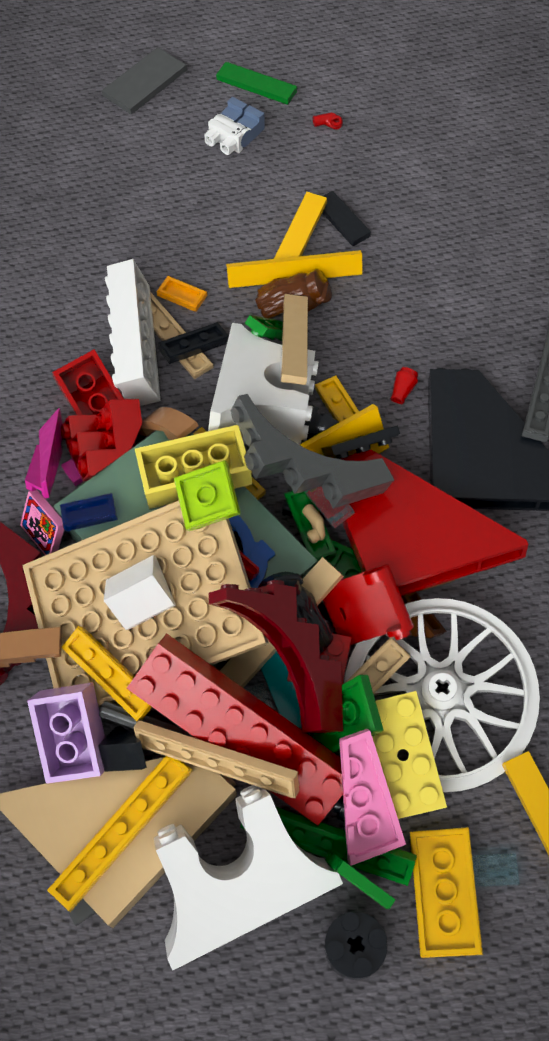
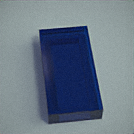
M112 493L60 505L65 532L118 520Z

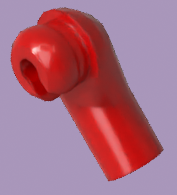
M332 112L312 117L314 127L326 125L332 129H339L343 124L342 117Z

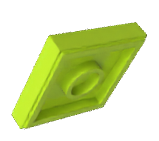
M225 460L174 478L187 531L190 532L241 514L228 462Z

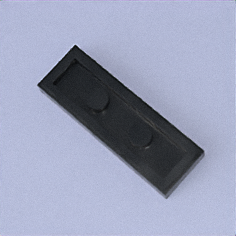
M334 191L323 196L327 198V204L322 214L352 246L371 237V231Z
M216 322L158 342L157 349L167 362L171 364L225 345L228 342L229 336L220 324Z

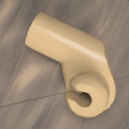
M308 504L303 508L302 513L309 520L313 528L307 532V537L311 543L315 544L319 540L322 541L325 537L324 519L312 504Z

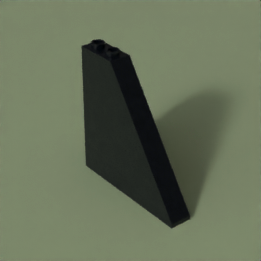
M467 368L430 369L428 378L430 484L473 509L549 511V450L541 441L522 436L524 421L479 370Z

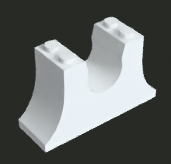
M232 323L210 411L208 431L237 425L232 419L230 410L238 396L248 394L258 411L273 427L299 445L301 440L306 441L309 426L304 424L305 421H310L313 406H308L309 395H313L315 381L311 380V375H317L319 361H314L315 351L307 350L306 385L281 382L282 345L252 334L242 324Z
M251 785L240 791L241 796L235 798L238 818L246 830L247 841L241 856L228 865L214 866L202 860L198 855L194 840L182 825L177 827L174 824L168 825L157 832L158 836L154 837L156 852L174 894L173 920L165 939L167 959L172 971L343 884L339 873L332 869L324 858L309 854L292 841L281 821L271 795L266 789Z

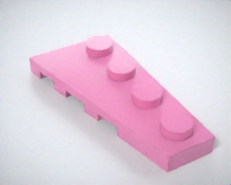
M368 729L339 739L347 861L350 866L406 845L374 741Z

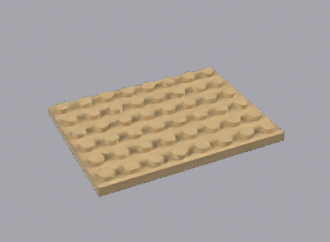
M179 500L23 565L38 628L60 627L62 630L63 646L78 626L84 627L134 676L166 633L210 665L269 644L264 634L245 618L227 609L209 605V592L221 589V585L236 584L240 590L251 588L229 518L189 532L185 528ZM155 555L176 606L129 630H125L104 602L106 580ZM61 649V657L46 658L54 688L93 682L99 708L104 701L116 702L63 649Z

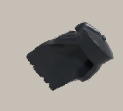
M285 571L265 578L258 588L266 586L267 582L271 580L284 581V585L296 587L297 618H306L307 623L319 625V650L321 654L324 648L328 647L333 641V635L316 604L314 596L302 586L304 582L302 577L297 573Z

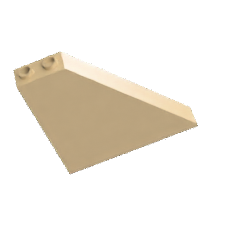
M164 757L145 761L147 768L142 770L104 771L101 776L45 783L0 793V811L61 875ZM184 762L192 769V773L83 897L108 926L114 928L165 873L155 849L154 837L158 836L157 832L171 824H174L175 827L182 825L195 841L237 796L236 789L234 788L236 783L231 777Z

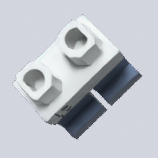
M234 97L227 101L228 106L220 114H217L214 119L208 122L209 130L205 133V143L211 147L217 142L220 143V150L226 155L231 154L233 151L240 153L243 147H246L265 129L264 112L250 105L247 107L246 103Z

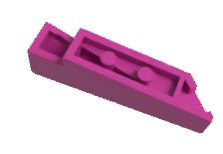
M60 408L55 411L39 430V445H36L25 478L26 489L30 491L38 489L42 492L44 498L50 497L63 452L61 446V425L63 423Z

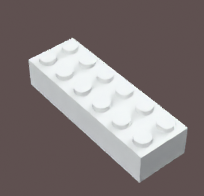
M134 259L107 266L108 276L105 277V282L109 289V295L106 296L110 308L108 321L112 328V333L109 334L110 343L113 347L111 361L115 368V374L112 375L114 386L121 390L124 399H139L140 406L161 400L150 286Z

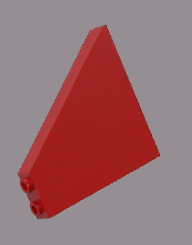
M368 450L340 459L345 461H368L382 458L394 478L393 483L384 493L347 504L348 507L339 513V516L361 571L364 572L389 564L401 596L526 557L529 545L526 539L377 452Z

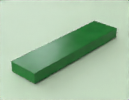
M225 62L216 74L218 81L287 105L297 93V86L229 62Z

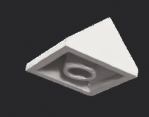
M155 555L106 580L104 602L125 630H129L176 606Z

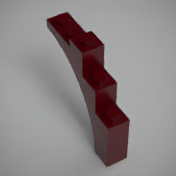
M0 522V565L7 582L9 598L7 621L3 633L39 629L23 565L43 556L37 549ZM11 663L10 667L0 668V685L7 679L8 672L15 665L18 666L21 663Z
M271 580L267 582L266 586L240 590L236 584L221 585V589L209 592V605L227 609L245 618L259 629L277 650L287 667L295 687L300 707L302 732H342L341 661L329 660L328 655H320L319 625L307 623L306 618H297L296 587L284 585V581Z

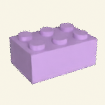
M93 682L41 690L27 700L46 784L101 776L105 770L98 745L105 739L102 720L99 716L100 711Z

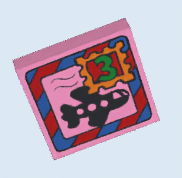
M36 489L28 491L20 526L46 556L59 550L66 522Z

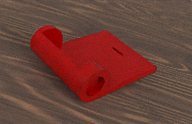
M389 564L341 579L323 599L336 633L352 637L351 645L385 634L388 637H394L395 640H400L411 634L410 630L414 627Z

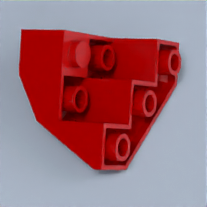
M139 399L109 400L98 415L68 416L64 424L61 425V436L66 439L67 449L83 482L91 479L132 448L142 425Z

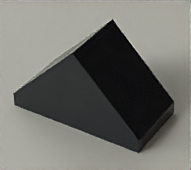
M122 726L115 727L98 745L105 772L142 770L147 768L141 741Z

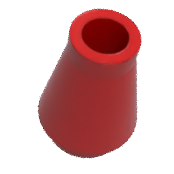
M402 367L400 371L396 372L391 401L401 405L404 404L405 399L418 383V373L411 368Z

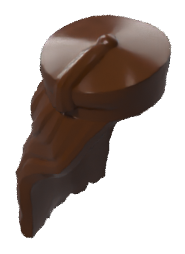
M315 269L310 273H298L291 277L272 280L258 289L255 301L258 309H261V314L264 318H273L283 313L285 294L308 297L309 312L320 304L329 302L332 298V291L324 273L319 269Z

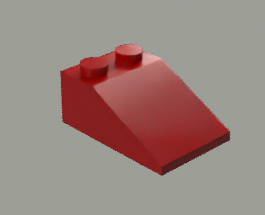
M95 349L52 372L54 380L76 415H98L109 400L124 399L118 388L114 386L110 374Z

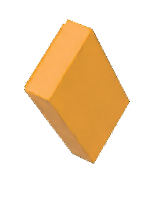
M170 276L166 277L156 291L157 296L194 312H197L207 297L206 291Z

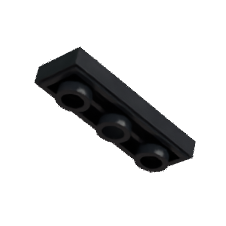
M398 425L387 427L321 449L323 456H333V458L342 459L348 457V451L356 450V453L370 450V444L377 443L378 446L390 444L393 442L392 437L399 436L400 431Z

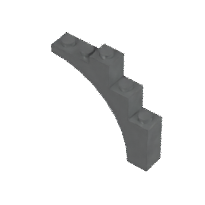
M248 394L238 396L230 410L233 421L237 423L243 434L244 442L249 446L244 458L247 468L252 471L255 479L283 472L285 480L291 486L294 494L321 486L325 498L329 500L333 509L382 494L394 481L382 458L368 461L340 460L310 451L288 439L258 411Z

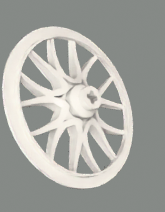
M441 598L423 599L407 603L405 606L410 618L418 616L419 652L402 639L395 641L411 656L410 658L417 665V674L406 677L394 673L389 678L394 684L381 686L374 695L405 694L416 691L424 720L429 719L435 730L431 746L434 758L443 738L453 761L461 774L439 775L443 792H458L476 788L490 782L505 772L502 763L521 755L532 737L539 714L540 702L539 684L534 665L526 648L516 634L503 621L478 606L463 601ZM423 614H451L450 650L448 657L442 662H438L430 657L424 633ZM456 615L473 620L487 628L460 652H458ZM491 632L510 651L508 656L483 673L476 676L463 673L462 662ZM382 636L356 644L348 662L344 683L364 664L365 660L367 661L370 658L369 652ZM514 658L521 675L523 690L486 681ZM437 682L449 684L447 695L444 692L439 694L436 692ZM483 692L523 696V712L520 723L487 715L476 709L470 698L476 693ZM454 719L465 721L484 745L492 761L473 771H466L452 738L450 727ZM479 722L517 729L507 747L497 756Z

